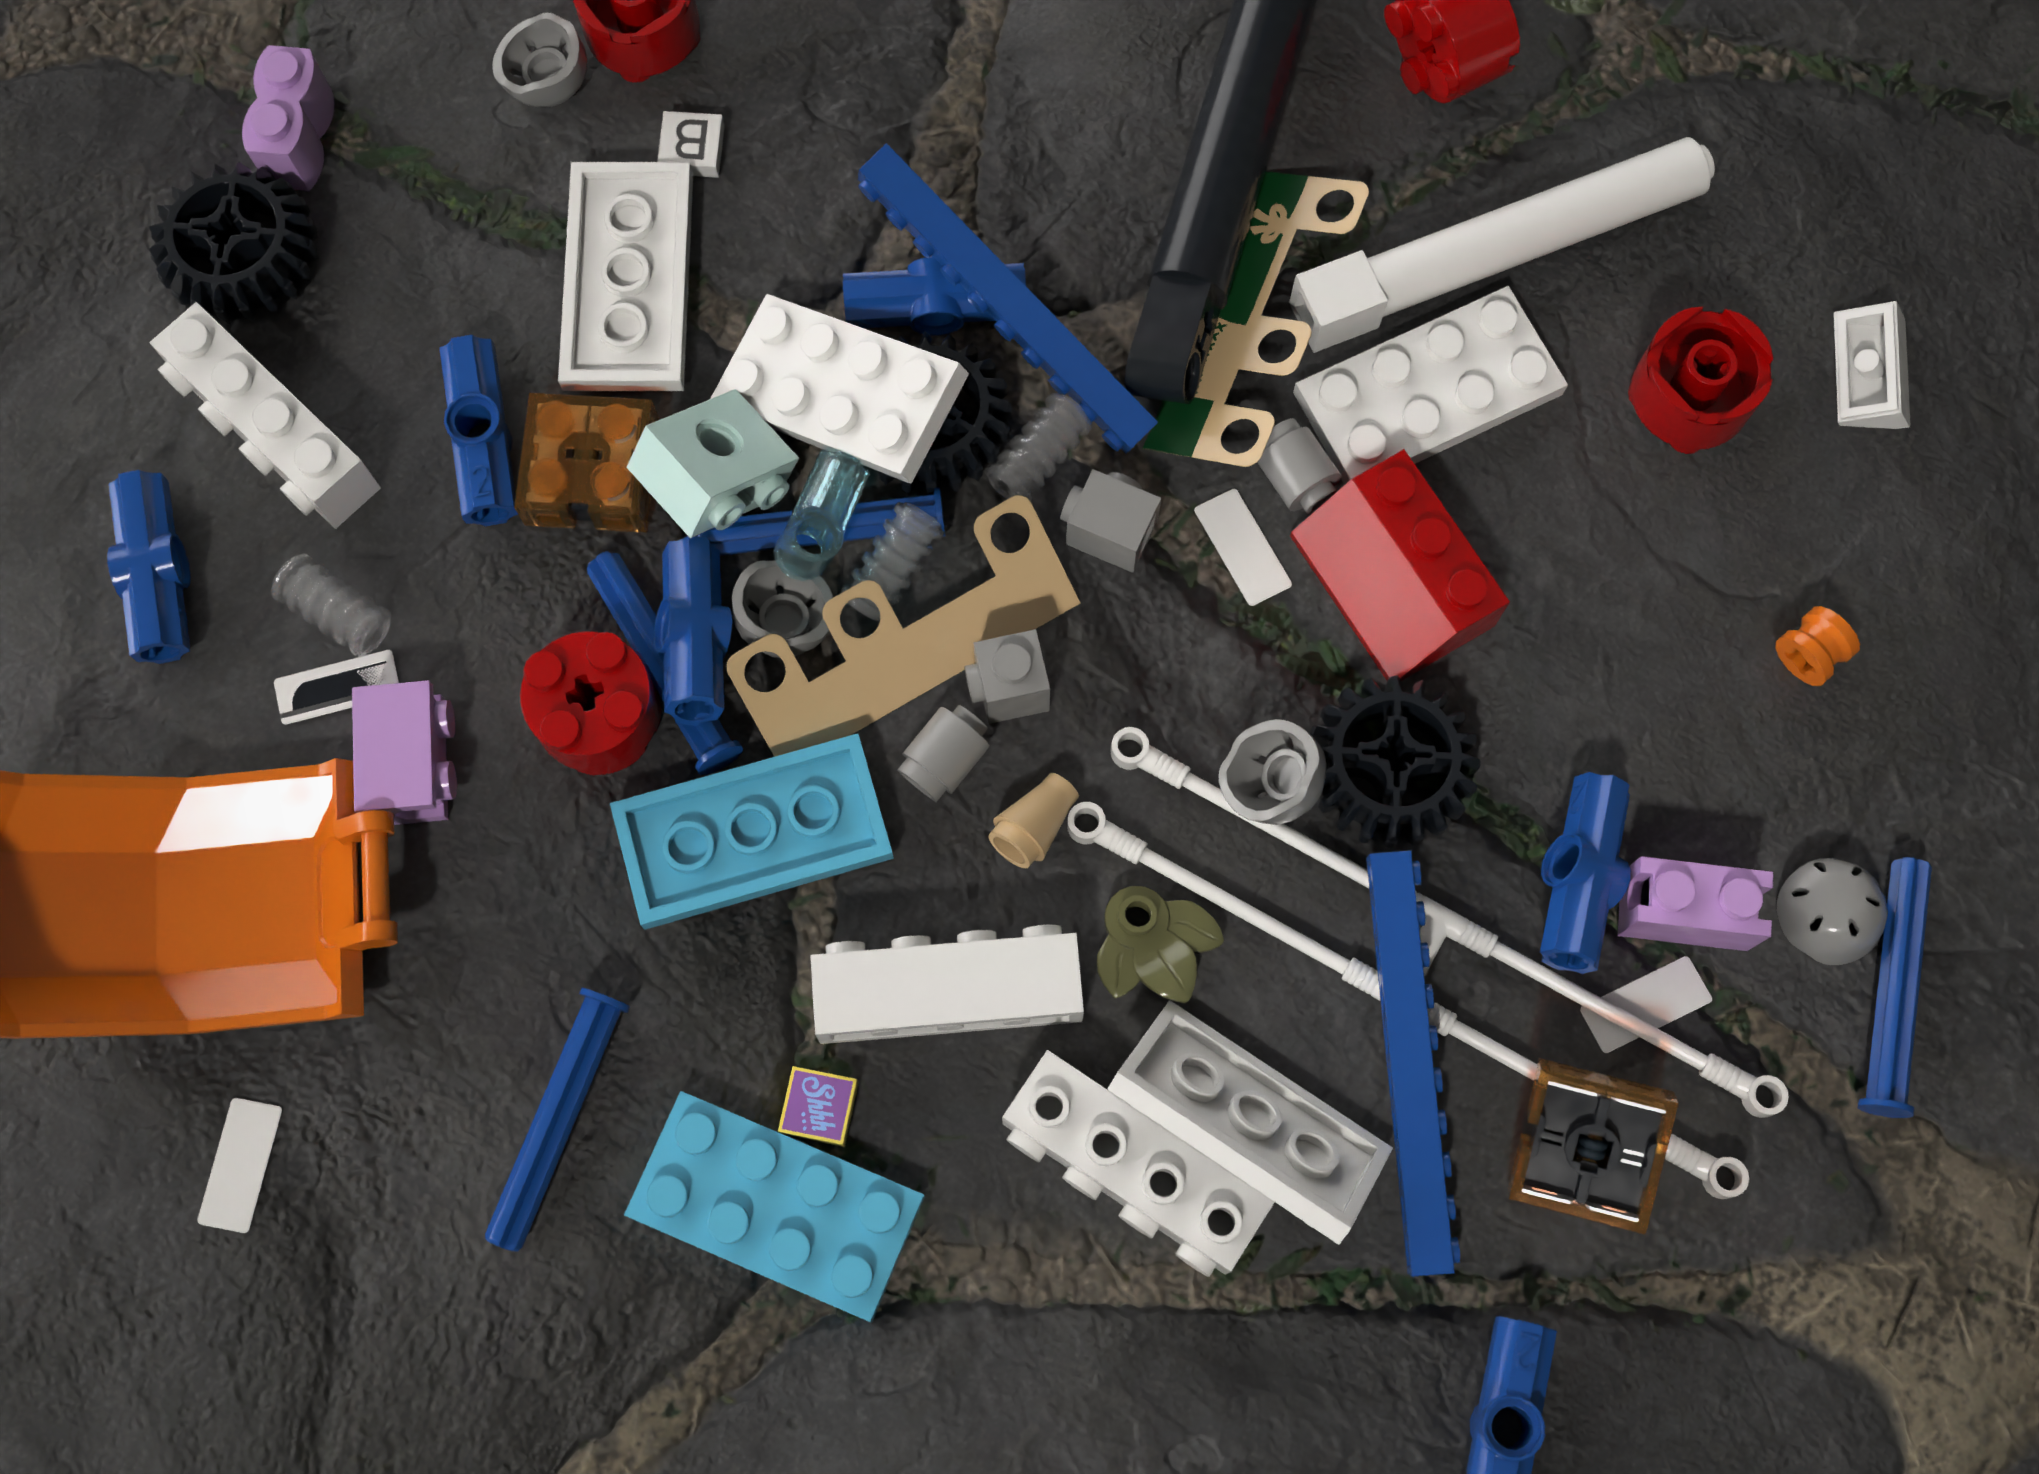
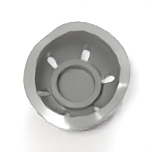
M541 13L517 24L502 39L493 58L494 77L519 102L532 107H553L567 101L580 89L587 73L586 49L570 21L552 13ZM566 43L564 54H562L563 46ZM533 46L536 47L537 50L531 53L530 48ZM513 75H519L523 78L514 77Z
M792 559L757 561L750 564L740 574L734 586L732 594L734 624L742 639L749 645L766 635L777 634L786 640L794 656H797L815 648L829 633V629L822 616V610L826 602L833 598V595L826 581L814 570L799 561ZM782 586L784 594L777 595L776 588ZM811 600H816L815 603L807 609L806 606L808 605V603ZM750 605L754 607L759 612V614L750 610L748 606ZM767 651L763 652V653H765V654H767V655H770V656H772V657L780 658V657H779L777 654H775V653L767 652Z
M1280 719L1259 723L1246 729L1235 739L1231 751L1223 761L1218 775L1222 794L1230 807L1248 820L1271 825L1291 822L1311 810L1322 793L1327 767L1324 751L1310 733L1295 723ZM1289 737L1292 739L1293 748L1290 743ZM1260 756L1267 758L1265 764L1260 762ZM1267 792L1268 795L1258 798L1259 794Z
M1835 858L1812 860L1796 869L1781 887L1776 904L1781 929L1789 942L1814 960L1826 965L1848 964L1868 954L1879 941L1888 917L1886 898L1876 879L1859 865ZM1797 892L1807 893V895L1799 897L1793 896V894ZM1815 920L1821 923L1818 930L1811 931L1810 926ZM1853 923L1857 931L1856 936H1852L1850 933L1849 925Z

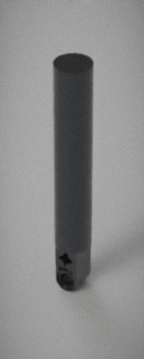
M1234 0L1150 272L1148 279L1149 290L1127 359L1125 387L1132 396L1190 404L1196 395L1220 311L1226 306L1316 0Z

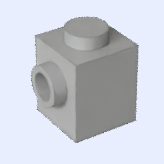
M1092 469L1084 488L1074 485L1063 506L1060 519L1067 522L1066 545L1134 573L1158 522L1161 497L1142 490L1141 485L1127 475L1117 472H1110L1106 475Z
M1036 629L973 642L975 664L964 666L971 701L972 703L983 701L988 724L1050 711V685Z

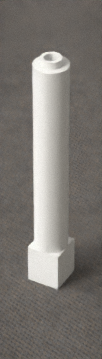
M1685 137L1369 258H1366L1363 250L1297 274L1289 304L1297 320L1306 322L1311 327L1312 333L1308 343L1313 353L1378 329L1382 318L1704 195L1708 192L1710 181L1715 173L1713 157L1706 146L1699 145L1693 138Z

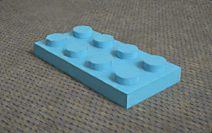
M858 733L610 803L640 925L644 930L894 859Z
M680 1091L624 1216L872 1323L925 1195Z

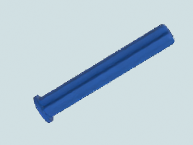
M940 487L934 488V494L745 515L741 516L735 523L724 530H717L714 527L697 535L710 539V544L720 550V555L934 531L939 532V537H946Z
M609 551L603 552L588 563L587 573L631 648L641 659L656 690L664 701V653H658L654 648L656 615L621 556ZM719 720L703 722L698 726L677 723L698 759L695 768L700 775H707L721 770L736 760L743 751L739 741L730 740Z
M1903 857V859L1894 860L1891 864L1887 899L1888 917L1883 936L1866 1098L1859 1099L1857 1108L1863 1112L1890 1118H1911L1914 1116V1107L1907 1103L1932 867L1929 862L1913 857Z
M581 988L579 992L581 996L585 997L485 1232V1239L488 1242L509 1251L518 1252L522 1249L620 1013H628L630 1006L586 988Z

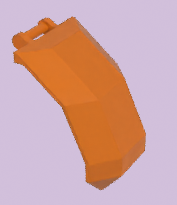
M334 758L317 765L196 777L23 774L0 770V1038L183 1035L364 1016L362 951L393 946L398 943L397 922L390 920L388 837L393 836L395 833L394 814L382 810L354 812L353 761ZM359 842H361L363 922H360L359 915Z

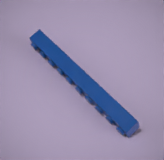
M887 143L859 169L858 180L861 183L858 187L871 202L874 203L878 200L888 210L885 214L899 230L906 228L915 238L913 244L926 258L933 256L942 265L940 271L943 276L954 286L959 283L969 293L967 299L977 311L982 314L985 311L989 313L996 321L994 324L996 330L1007 341L1014 339L1024 349L1021 352L1024 359L1035 369L1041 367L1050 376L1048 382L1057 393L1063 397L1068 394L1077 404L1075 407L1077 413L1087 423L1091 424L1094 421L1104 431L1102 438L1115 451L1121 449L1126 454L1158 423Z
M1411 850L1372 853L1368 855L1366 862L1407 1274L1410 1276L1454 1274V1263H1460V1247L1458 1238L1451 1237L1449 1220H1456L1454 1196L1453 1194H1446L1445 1177H1451V1160L1449 1152H1442L1440 1135L1447 1134V1121L1445 1110L1438 1109L1436 1093L1443 1091L1441 1069L1440 1067H1433L1432 1051L1438 1050V1034L1436 1025L1429 1026L1428 1009L1434 1008V995L1432 984H1425L1423 967L1430 966L1428 944L1427 942L1421 943L1419 926H1425L1423 901L1416 902L1415 885H1421L1419 860L1412 861Z

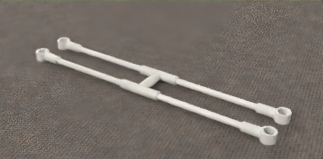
M1125 727L1114 735L1111 743V757L1120 768L1132 770L1139 767L1153 774V776L1164 780V782L1175 786L1177 789L1183 786L1369 888L1366 868L1285 824H1265L1240 816L1227 803L1220 788L1190 773L1191 768L1189 766H1185L1184 763L1149 745V740L1142 730L1135 727ZM1125 740H1133L1140 745L1142 751L1135 757H1127L1119 751L1118 745ZM1081 802L1070 810L1067 819V829L1070 837L1077 843L1085 845L1095 842L1120 855L1122 858H1126V860L1131 861L1133 864L1138 862L1145 864L1341 973L1343 981H1347L1349 984L1359 988L1361 991H1365V993L1380 1001L1378 973L1373 967L1358 961L1354 957L1351 961L1148 849L1147 842L1142 841L1135 835H1131L1127 831L1125 832L1124 829L1106 820L1102 808L1097 804ZM1082 814L1092 815L1098 821V827L1092 832H1082L1076 828L1074 824L1075 819ZM1415 890L1416 902L1423 901L1425 926H1422L1419 932L1421 943L1427 942L1430 966L1445 938L1448 937L1485 958L1489 955L1697 1068L1701 1077L1741 1098L1744 1108L1753 1116L1759 1118L1770 1117L1783 1111L1787 1106L1789 1099L1788 1090L1785 1084L1777 1077L1765 1075L1757 1078L1713 1053L1707 1056L1502 944L1497 941L1498 936L1481 928V926L1427 896L1417 893ZM1430 966L1423 967L1424 977L1427 974ZM1434 1002V1008L1428 1009L1429 1026L1436 1025L1437 1033H1440L1442 1036H1447L1449 1033L1544 1086L1547 1071L1550 1072L1549 1070L1458 1021L1456 1013L1445 1009V1007L1440 1006L1438 1003ZM1759 1085L1771 1090L1774 1098L1771 1108L1763 1107L1756 1099V1089ZM1661 1133L1660 1141H1656V1149L1659 1150L1660 1157L1701 1179L1704 1188L1713 1197L1719 1199L1733 1198L1742 1194L1748 1187L1749 1173L1740 1160L1733 1157L1717 1159L1674 1134L1666 1136ZM1720 1166L1727 1167L1734 1175L1735 1182L1731 1190L1723 1189L1717 1182L1716 1172Z

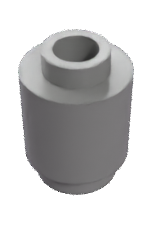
M1294 418L1284 420L1273 427L1262 457L1257 462L1290 511L1304 508L1307 514L1313 513L1337 492L1335 486L1342 477L1309 427H1300Z
M958 705L953 712L940 707L902 753L906 760L897 771L924 795L937 802L945 791L950 794L954 792L989 749L990 745L982 737L988 728L979 718L961 705Z

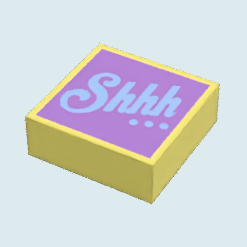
M792 1066L778 1132L783 1135L845 1147L859 1083L858 1080Z

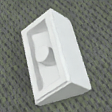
M1897 301L1834 312L1839 425L1887 429L1910 427L1906 323Z

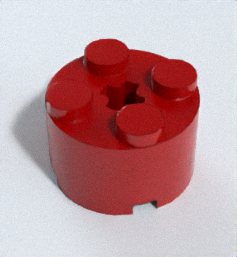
M573 0L591 53L602 65L619 73L626 81L633 83L643 82L652 75L670 70L683 61L699 44L700 19L695 0Z
M1395 0L1386 5L1384 9L1386 25L1391 34L1397 39L1404 60L1400 65L1401 77L1407 89L1413 94L1424 91L1437 102L1449 103L1512 72L1515 65H1509L1510 57L1519 53L1520 35L1517 20L1509 0Z
M1691 307L1676 313L1659 328L1636 366L1628 389L1629 400L1644 426L1656 437L1670 444L1677 452L1693 454L1700 449L1713 448L1729 441L1744 427L1770 391L1773 380L1771 379V362L1773 361L1771 345L1760 328L1738 312L1725 309L1723 313L1702 311L1704 307Z
M576 632L552 641L541 651L532 654L526 661L520 691L521 709L528 727L549 755L563 765L588 775H605L623 770L635 763L646 751L645 747L651 740L655 730L656 732L661 721V702L641 659L621 638L609 632ZM595 697L596 708L585 711L584 708L587 707V701Z

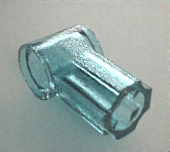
M822 449L819 452L789 521L775 544L774 555L776 563L781 571L790 578L800 581L813 580L824 572L841 549L844 532L870 475V472L861 465L860 460L842 451L831 452ZM804 534L815 539L820 546L821 554L808 553L802 549L797 542L796 535Z

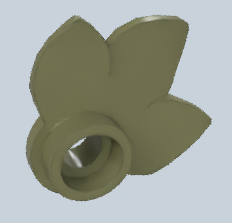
M1144 886L1123 888L1111 897L1105 909L1104 924L1108 936L1097 954L1098 975L1114 999L1126 995L1141 981L1161 997L1186 1003L1192 996L1197 977L1194 953L1211 951L1221 946L1224 942L1222 931L1215 919L1201 906L1192 901H1164L1157 892ZM1132 907H1140L1148 913L1149 922L1144 926H1133L1125 917L1126 911Z

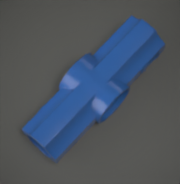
M933 256L913 261L908 265L907 270L843 274L845 321L864 329L910 326L912 330L919 334H923L926 331L929 335L938 336L959 330L964 322L995 320L987 311L982 314L971 305L967 299L969 293L959 283L954 286L943 276L940 271L942 265ZM1024 263L1005 264L1026 286Z
M474 335L451 338L448 344L439 347L447 402L444 425L452 440L461 516L466 524H481L485 527L507 523L508 519L519 514L510 456L513 437L505 420L495 344L491 339L478 338ZM491 424L488 431L476 438L467 437L469 431L475 426Z
M142 470L120 473L115 481L109 483L116 545L108 548L107 563L113 586L119 597L123 600L129 656L136 662L162 664L181 659L182 655L191 651L183 589L190 586L191 575L185 548L178 535L175 534L169 481L162 473H150Z
M687 536L681 540L668 541L662 553L663 600L660 603L655 620L654 648L656 652L664 653V712L670 714L675 719V723L698 726L703 722L718 720L724 711L723 659L730 643L732 614L729 607L721 606L720 550L714 548L708 538L699 536L689 538Z
M1588 772L1574 777L1563 835L1559 836L1550 845L1541 865L1543 882L1552 887L1540 953L1542 954L1541 962L1557 970L1574 971L1580 974L1598 971L1609 909L1613 908L1623 898L1631 880V869L1628 862L1619 857L1630 798L1628 793L1630 784L1614 775H1599Z
M1501 1316L1495 1317L1480 1400L1470 1418L1472 1442L1466 1474L1532 1473L1535 1453L1541 1448L1545 1438V1422L1542 1412L1557 1335L1556 1330L1522 1320ZM1506 1407L1518 1415L1522 1431L1519 1440L1508 1448L1502 1447L1495 1440L1492 1433L1494 1416Z

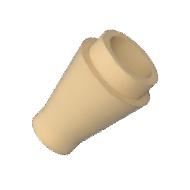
M1049 773L1042 783L994 818L995 828L989 834L991 844L1006 860L1020 868H1028L1034 861H1043L1066 815L1079 798L1077 790L1064 777L1056 773Z

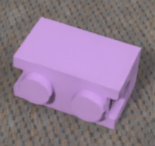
M429 680L352 687L354 812L359 813L370 810L389 811L394 814V825L448 820V800L455 799L457 795L455 767L452 761L446 760V738H453L455 735V716L451 701L445 700L441 694L433 695V684Z
M1642 856L1629 866L1631 869V880L1626 893L1619 901L1618 936L1748 951L1771 937L1772 920L1758 919V915L1763 904V894L1773 888V872ZM1642 888L1649 889L1648 906L1640 905Z

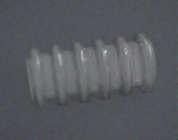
M1058 393L1049 394L1045 400L1046 407H1039L1034 412L1033 418L1035 422L1027 421L1022 426L1023 436L1015 435L1010 440L1011 450L1004 449L998 454L999 464L992 463L987 467L986 475L990 484L1005 499L1021 495L1032 502V491H1041L1045 486L1044 477L1050 478L1056 473L1057 467L1055 463H1064L1069 456L1067 449H1076L1081 441L1079 435L1085 436L1091 431L1092 424L1084 409L1070 397Z
M898 502L893 508L897 514L894 520L886 519L883 524L886 530L883 536H875L872 543L876 548L873 552L866 551L862 560L865 565L863 568L856 567L853 570L851 576L854 582L852 584H844L841 593L862 581L871 580L881 586L890 605L899 604L902 599L899 593L900 589H908L913 582L910 574L912 572L918 573L923 567L920 561L923 555L930 556L934 548L930 543L933 539L940 540L945 532L941 528V524L920 508L907 502ZM855 598L848 602L849 605L865 616L880 621L879 609L873 601L867 598Z
M302 553L292 557L281 566L275 575L271 589L272 598L278 603H286L288 610L298 615L302 614L303 620L307 623L317 624L319 631L323 634L333 635L334 641L339 645H348L349 651L355 656L361 657L372 652L388 634L392 619L391 611L383 606L377 607L375 600L371 597L361 596L360 590L355 586H346L343 578L336 574L331 575L327 567L322 564H315L311 556Z

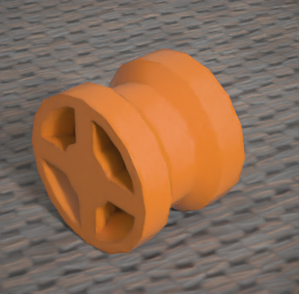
M1814 606L1802 617L1801 628L1798 630H1788L1776 641L1775 649L1782 663L1794 676L1809 685L1822 686L1834 675V665L1837 662H1848L1860 651V642L1850 624L1840 615L1823 606Z

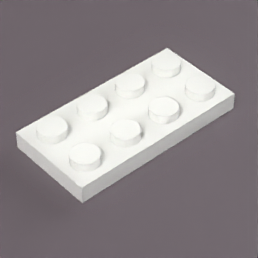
M571 162L558 382L563 391H684L693 171L690 162Z
M1506 286L1296 382L1293 394L1331 461L1342 475L1341 479L1346 484L1352 478L1405 449L1414 464L1562 396L1568 384L1510 287Z
M766 294L710 399L736 389L773 430L912 484L969 373L956 361Z
M1170 1000L1119 1069L1107 1089L1338 1245L1352 1228L1393 1150V1147Z

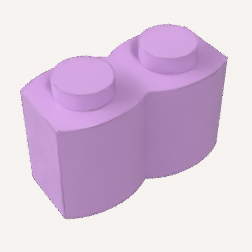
M268 45L260 55L255 67L253 82L257 99L248 109L243 122V144L257 169L263 166L273 174L276 180L283 178L289 182L294 190L310 191L319 179L323 168L324 150L320 138L325 134L332 121L334 96L310 49Z

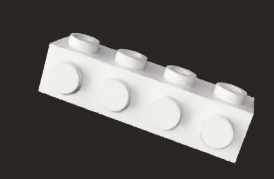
M197 302L149 342L165 361L157 369L160 374L183 397L193 390L204 401L198 408L201 414L223 436L234 430L245 441L238 448L243 455L265 476L274 469L286 481L279 489L306 516L315 509L331 526L337 529L381 489L362 460Z
M1037 925L1024 928L1022 930L1023 937L997 939L995 931L975 930L958 934L957 943L931 945V938L928 936H905L891 940L892 948L865 950V943L860 941H843L826 945V954L810 955L815 1035L820 1044L1082 1022L1084 1008L1077 933L1062 934V927L1059 925Z
M1049 1050L1045 1052L1002 1117L1003 1125L1012 1130L1006 1139L1011 1145L1037 1162H1040L1046 1153L1068 1168L1062 1176L1067 1183L1093 1200H1096L1102 1191L1124 1207L1118 1215L1122 1220L1149 1238H1153L1157 1230L1180 1244L1175 1255L1207 1277H1210L1215 1268L1225 1275L1232 1271L1275 1203Z

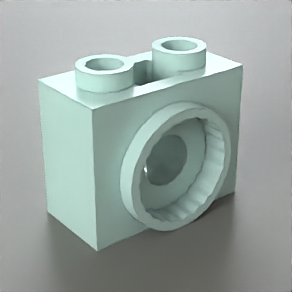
M734 389L646 425L627 468L689 538H692L714 527L717 530H724L735 523L742 514L757 507L766 510L777 504L789 490L787 480L799 457L746 399Z

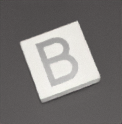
M664 111L657 162H690L693 176L719 178L725 126L722 115Z

